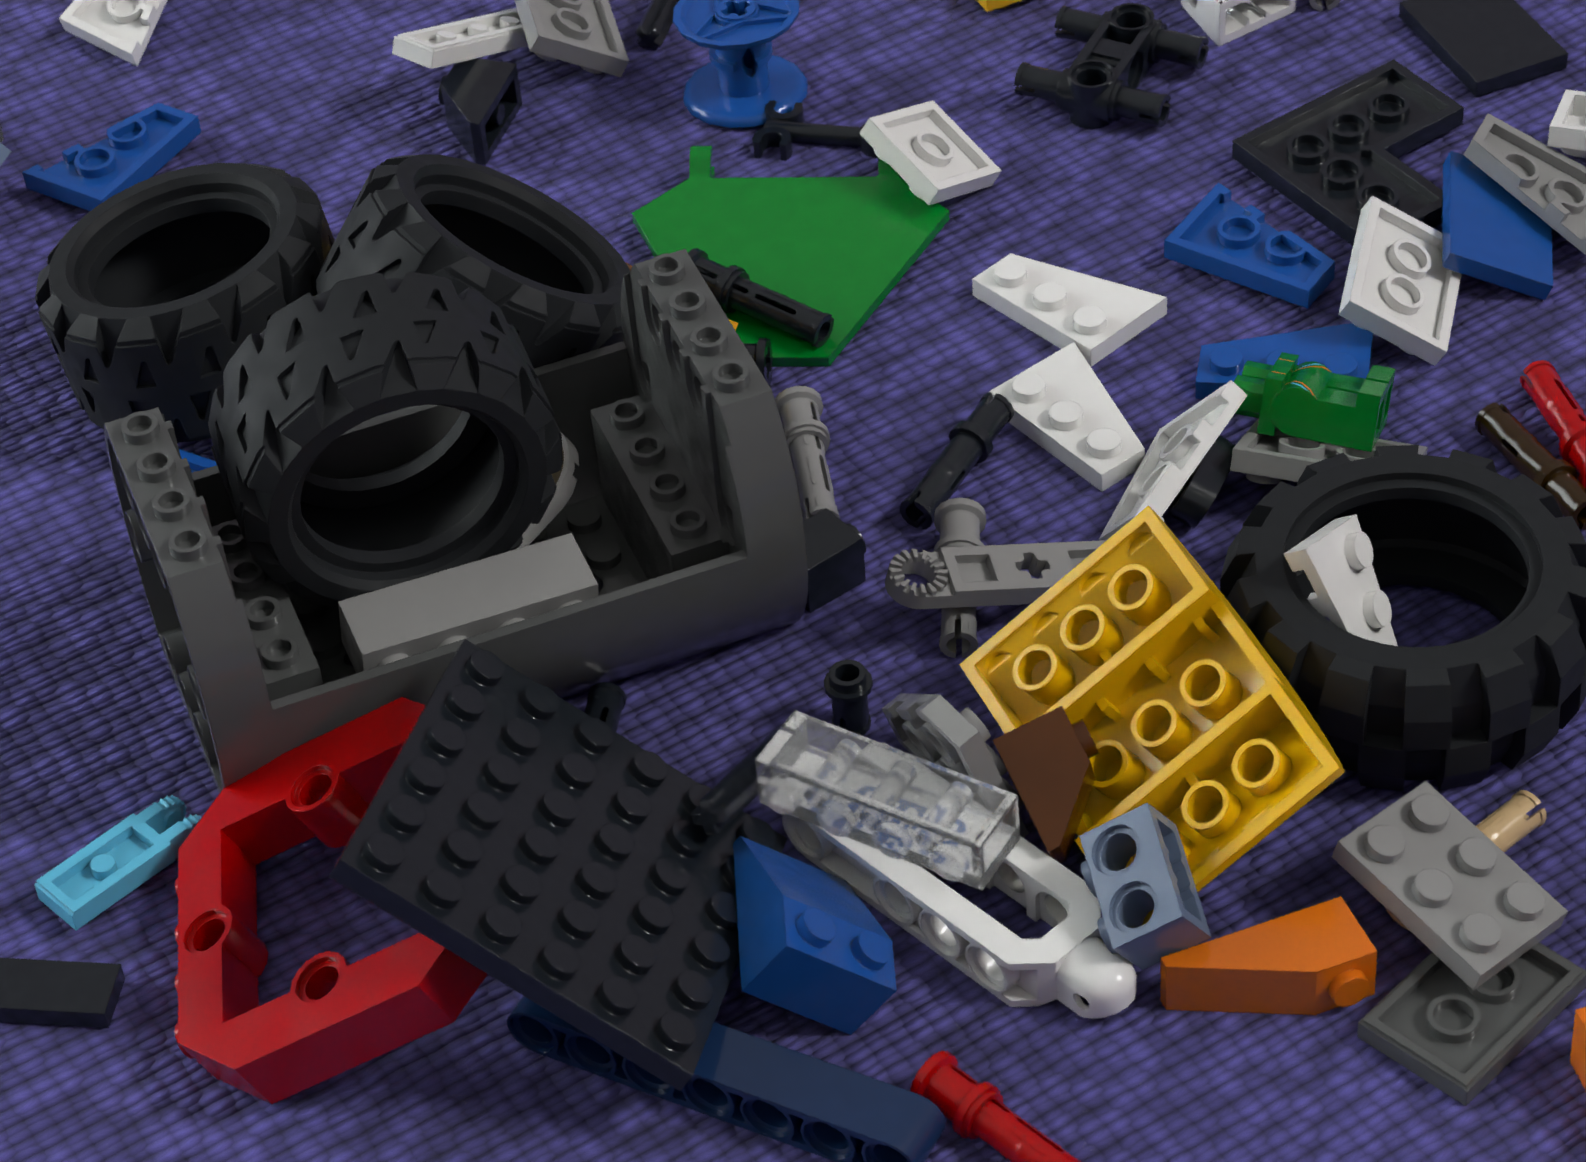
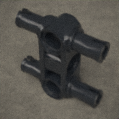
M1138 3L1121 4L1110 11H1106L1103 15L1072 9L1069 6H1062L1055 22V29H1057L1055 36L1061 39L1067 38L1085 42L1086 45L1070 68H1066L1063 72L1022 62L1015 76L1014 85L1016 88L1014 91L1016 95H1026L1056 102V106L1062 112L1069 113L1071 122L1083 129H1100L1114 121H1119L1121 117L1153 124L1155 127L1161 128L1165 125L1170 112V96L1168 94L1137 89L1152 65L1158 63L1160 59L1201 69L1208 55L1209 46L1207 44L1209 39L1206 36H1195L1168 30L1165 23L1154 19V13L1148 6Z

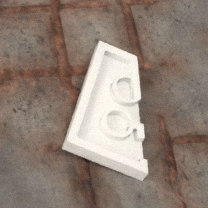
M74 0L62 13L59 20L65 31L138 66L167 0Z
M1075 342L989 391L992 392L993 398L998 393L1007 398L1012 404L1014 416L1010 420V424L1101 492L1136 472L1145 456V448Z

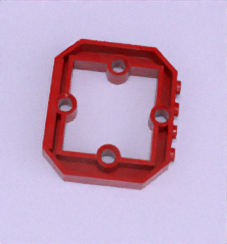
M400 697L283 753L254 772L223 788L179 847L178 878L175 880V890L178 896V925L175 927V938L178 944V973L175 976V987L178 993V1023L174 1029L175 1038L184 1055L190 1059H195L216 1079L263 1101L274 1104L455 1022L488 975L435 941L418 933L352 964L338 952L326 951L316 954L298 969L292 980L289 993L259 1006L258 977L267 965L269 953L267 946L257 937L256 864L313 837H317L327 847L339 848L346 846L424 709V704Z

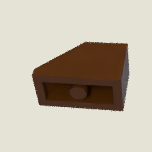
M1060 706L993 739V742L1049 856L1061 864L1067 861L1096 778L1089 758L1099 754L1084 721L1081 719L1071 724L1063 707Z

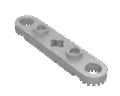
M1106 540L940 547L939 552H927L925 550L918 552L917 549H911V553H908L907 550H902L901 554L897 553L894 555L893 560L890 562L885 578V588L893 600L912 609L1032 604ZM905 574L920 575L929 583H927L926 587L924 584H920L918 588L916 587L917 583L913 582L911 586L909 585V579L904 581Z

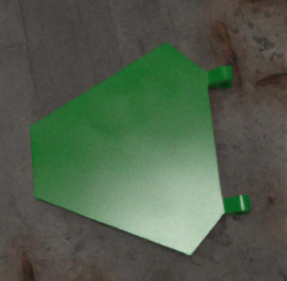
M691 146L689 179L632 213L633 223L654 257L683 249L689 252L692 249L698 248L705 251L709 259L726 267L737 265L746 270L751 281L784 294L818 311L832 315V318H834L832 333L822 347L817 348L805 340L774 328L736 310L733 313H725L728 319L738 323L736 332L743 344H757L759 338L770 339L773 367H829L950 220L949 210L939 203L928 205L924 200L915 196L905 180L889 164L879 158L878 176L715 178V167L711 166L712 146Z

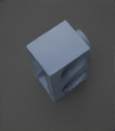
M1145 803L1079 836L1086 861L1081 863V872L1089 890L1098 898L1103 917L1098 919V929L1104 944L1112 954H1120L1144 970L1159 963L1161 957L1190 948L1211 938L1177 825L1149 803ZM1136 854L1133 862L1125 868L1129 859ZM1154 909L1149 921L1142 926L1146 915Z

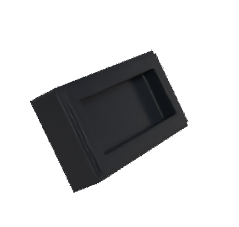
M0 958V1022L109 1028L125 981L121 964Z

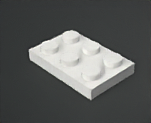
M1371 196L1360 212L1338 315L1351 321L1355 326L1376 334L1400 347L1404 352L1415 355L1434 366L1437 365L1448 350L1461 273L1442 267V233L1384 201Z

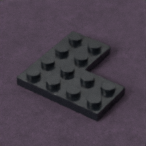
M1393 59L1234 139L1232 143V157L1353 246L1361 209L1371 196L1384 201L1432 228L1443 223V190L1397 158L1462 125L1464 107Z

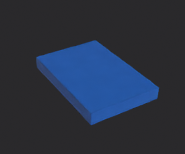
M1450 151L1443 163L1442 267L1545 300L1553 288L1552 227L1467 157Z

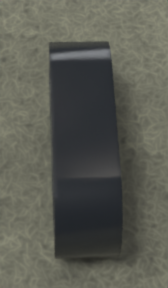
M1219 435L1176 496L1168 514L1192 529L1199 524L1214 502L1230 472L1234 443Z

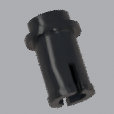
M841 660L832 665L823 681L825 693L831 698L832 727L834 732L841 736L844 731V719L846 738H858L865 735L871 727L868 695L873 687L872 676L860 662Z

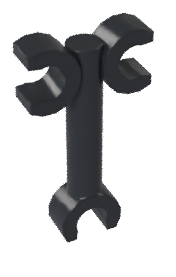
M770 100L764 108L767 118L764 128L758 130L752 138L755 158H761L764 150L767 148L779 147L781 160L787 161L793 153L792 142L861 148L865 155L878 158L874 148L859 134L865 124L861 127L804 123L803 105L799 102L795 103L792 111L781 114L774 110L776 101Z

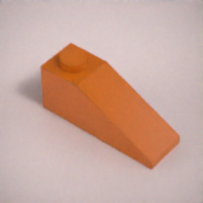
M1340 896L1161 957L1160 1000L1166 1010L1317 1015L1337 1007L1352 1006L1363 998L1375 995L1377 950Z

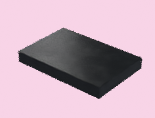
M1406 0L1399 4V18L1476 97L1567 68L1568 52L1515 0Z

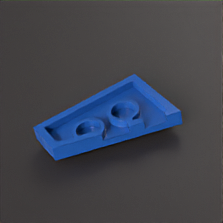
M158 102L107 128L106 139L88 148H83L81 145L76 144L62 151L63 161L45 170L37 164L23 171L26 188L91 211L113 195L152 177L201 133L199 118L197 115Z
M1219 182L1164 240V258L1307 309L1335 278V261L1293 232H1278L1265 223V213L1253 205L1243 208L1231 200V190Z
M1353 323L1201 345L1195 382V399H1204L1230 380L1234 382L1237 375H1242L1247 361L1274 365L1282 352L1299 355L1297 365L1304 362H1318L1325 365L1332 373L1366 379L1370 371L1374 333L1361 329Z

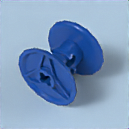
M679 0L674 6V25L685 39L701 47L709 48L711 61L696 70L685 84L683 103L692 116L707 124L722 127H756L765 124L767 118L764 108L770 100L776 101L774 110L781 114L792 111L796 102H803L807 96V78L796 64L781 56L772 55L773 48L771 42L786 33L798 18L799 0Z

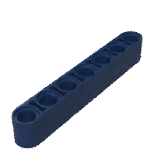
M525 996L520 999L507 1018V1026L513 1037L525 1048L535 1053L835 1162H926L945 1130L946 1120L941 1110L929 1099L917 1093L716 1022L712 1026L693 1076L682 1090L679 1091Z

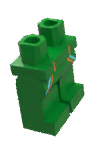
M1282 352L1274 365L1247 361L1242 375H1237L1234 383L1248 395L1235 414L1259 418L1257 433L1274 436L1279 429L1282 433L1292 437L1372 452L1387 423L1396 369L1373 365L1366 379L1332 373L1325 365L1318 362H1304L1297 365L1299 355Z

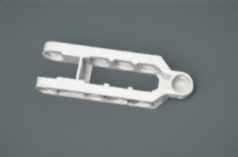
M877 742L855 758L850 764L851 777L1016 840L984 885L989 889L993 886L997 887L1024 906L1028 917L1035 922L1041 918L1053 927L1052 930L1042 938L1022 939L914 861L840 833L809 810L801 814L805 818L787 811L783 813L782 822L784 830L790 841L802 855L825 872L846 880L859 897L1008 1006H1041L1058 1000L1079 1016L1096 1019L1117 1014L1134 1001L1137 992V976L1134 966L1120 954H1112L1104 944L1097 924L1098 919L1101 918L1099 901L1089 890L1085 880L892 746L883 742ZM1080 995L1087 1000V1002L1089 1003V1006H1088V1005H1085V1003L1082 1001Z

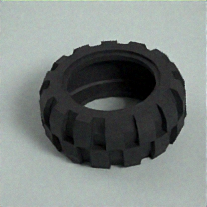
M1419 445L1376 446L1374 457L1350 461L1344 453L1308 465L1299 478L1297 486L1294 487L1281 481L1254 507L1243 523L1242 529L1227 550L1220 578L1221 593L1249 627L1305 704L1332 746L1342 767L1357 772L1360 786L1404 791L1405 780H1436L1439 790L1480 783L1490 770V765L1502 762L1513 770L1541 752L1558 734V729H1563L1575 716L1586 698V541L1572 516L1563 517V513L1554 496L1526 475L1521 474L1510 480L1497 474L1492 459L1455 449L1452 450L1450 457L1446 458L1418 454ZM1357 514L1361 530L1366 533L1372 544V565L1379 586L1418 585L1449 591L1485 608L1500 623L1473 638L1442 646L1404 647L1367 640L1339 628L1322 616L1307 599L1310 593L1315 591L1305 571L1292 572L1284 553L1332 520Z

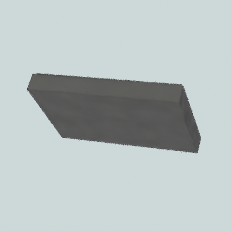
M1538 943L1473 991L1432 952L1358 1022L1357 1037L1467 1106L1586 988V970L1543 944Z

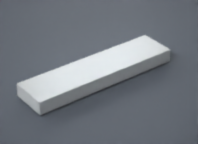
M517 8L398 34V36H394L392 54L433 69L526 47L528 43Z

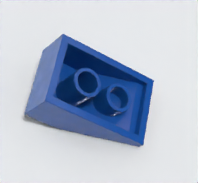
M739 836L733 843L741 991L852 1035L897 991L891 938L846 880Z

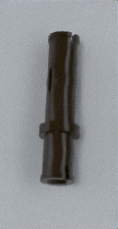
M1496 402L1483 408L1475 420L1476 430L1485 436L1521 474L1526 475L1554 496L1564 517L1572 516L1578 528L1585 530L1586 488L1577 480V472L1568 461L1556 459L1509 412L1504 404L1501 403L1499 405Z

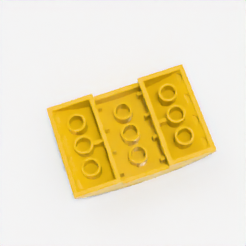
M1149 505L959 664L1004 734L1060 706L1063 707L1071 724L1081 719L1084 721L1099 754L1089 758L1096 778L1076 832L1078 838L1075 839V842L1083 854L1080 835L1145 803H1149L1177 825L1197 892L1345 773L1324 733L1273 659L1214 582ZM1136 854L1129 859L1125 868L1133 862ZM1154 909L1146 915L1142 926L1149 921Z

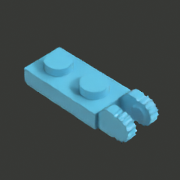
M166 795L165 798H160L158 803H153L139 814H131L37 879V883L34 886L38 899L77 931L178 859L179 847L202 817L197 814L194 816L190 814L186 818L187 807L185 803L178 797Z

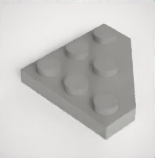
M900 693L882 708L899 743L932 775L1024 838L1029 834L1018 812V809L1024 804L1014 788L1001 777L1007 772V768L996 752L985 743L991 735L972 710L965 707L961 712H958L939 694Z

